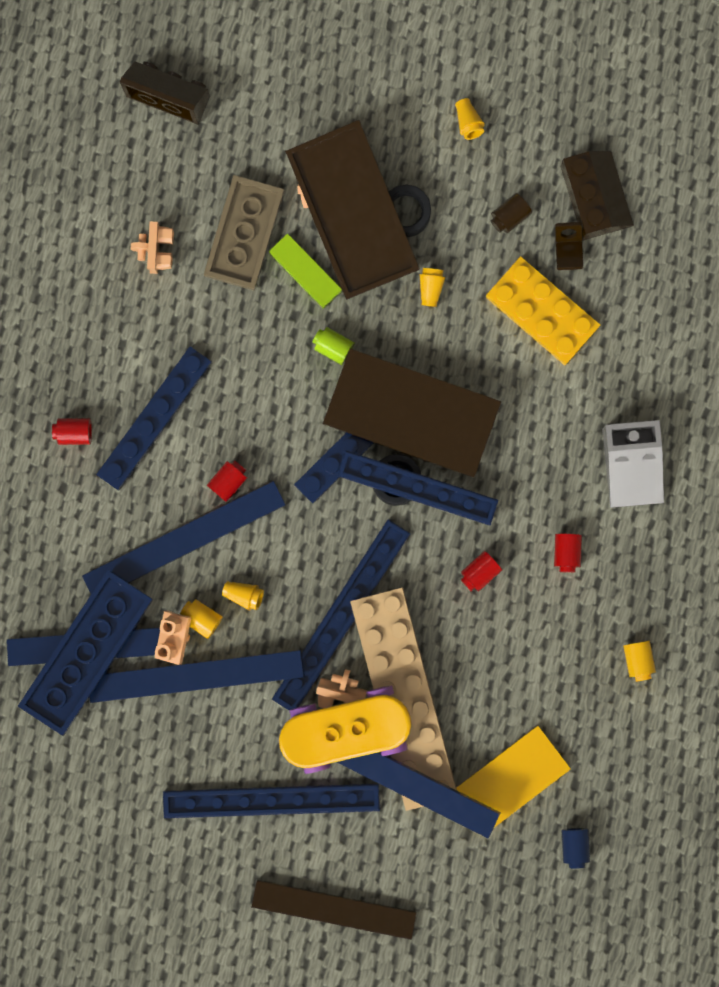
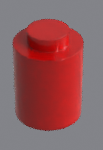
M58 418L57 424H52L53 440H57L58 445H91V418Z
M235 460L232 464L226 461L206 486L227 502L247 479L244 475L247 470Z
M555 534L554 567H559V572L576 573V568L581 567L582 535Z
M483 551L461 571L464 577L460 580L470 591L475 589L479 592L502 569L486 551Z

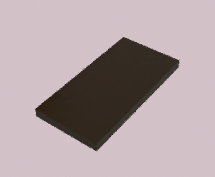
M360 120L285 151L346 300L420 270Z
M349 349L323 425L475 478L501 401Z

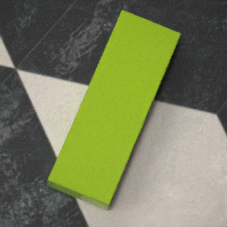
M288 233L268 251L322 309L342 292V289Z

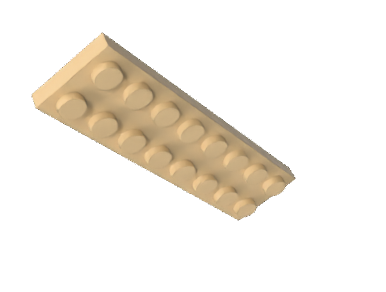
M403 587L350 601L373 689L392 685L394 694L389 696L402 701L411 716V730L406 739L408 750L392 754L391 757L457 790ZM402 795L406 811L424 807Z

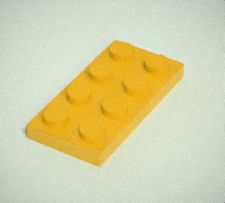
M521 256L486 295L490 302L565 366L600 327L596 320Z

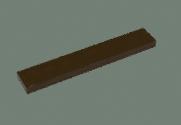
M257 880L251 907L409 940L412 939L417 913L416 911Z

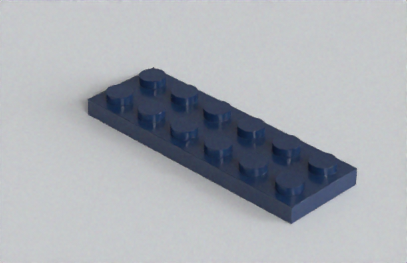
M107 570L18 707L64 736L154 599Z

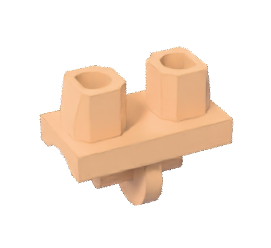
M150 221L149 242L146 243V234H139L138 242L131 243L130 250L138 252V261H145L146 252H148L147 269L150 270L151 274H158V270L172 269V253L159 252V244H173L174 230L173 228L159 226L158 222Z
M168 610L164 611L160 624L158 644L155 650V658L177 665L182 664L186 642L190 639L188 634L191 622L190 616L176 614Z
M345 669L343 676L333 674L331 680L320 679L316 694H318V707L333 706L334 699L344 703L365 699L367 690L357 688L359 681L350 679V670Z

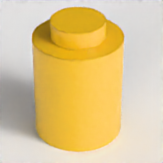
M197 599L193 603L188 601L180 612V615L190 616V628L207 639L212 636L223 616Z
M650 641L623 645L629 677H635L636 682L652 679L651 674L656 673Z

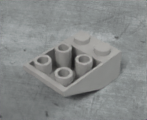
M660 420L605 425L602 428L610 508L664 503Z

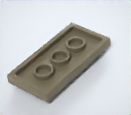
M233 175L204 271V277L255 291L285 192L284 189Z

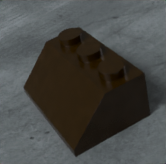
M135 61L121 77L120 84L127 98L199 125L210 98L209 91L203 83L196 80L191 82L185 81L181 75L173 71H167V73L159 71L157 66L146 61L143 64Z
M588 151L563 159L560 167L576 220L582 223L583 241L634 226L611 151Z

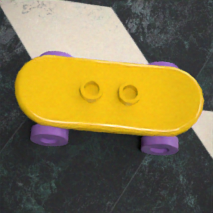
M384 686L366 691L367 698L318 710L315 703L290 709L291 719L281 729L279 745L283 756L288 762L297 767H302L305 774L328 769L331 767L330 763L377 752H381L382 756H387L408 750L406 739L411 730V716L402 701L389 696L394 694L393 686Z

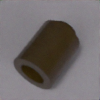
M515 193L491 213L493 219L490 221L498 232L504 231L508 234L530 216L532 210L527 202L518 193Z

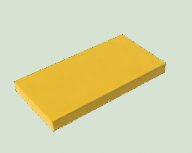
M537 725L462 782L456 789L501 812L495 824L496 827L571 770V768Z

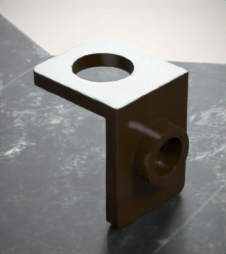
M556 223L557 270L583 269L582 223ZM566 229L576 231L572 235H564L561 232Z

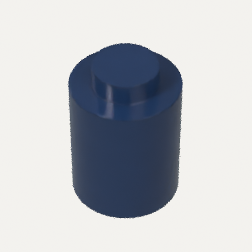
M562 829L563 863L569 864L571 869L585 868V863L591 862L589 829Z

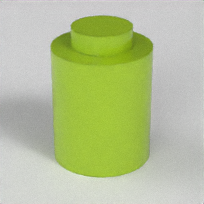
M326 327L324 331L319 329L312 342L316 344L315 351L340 365L345 363L349 349H353L355 342L329 327Z

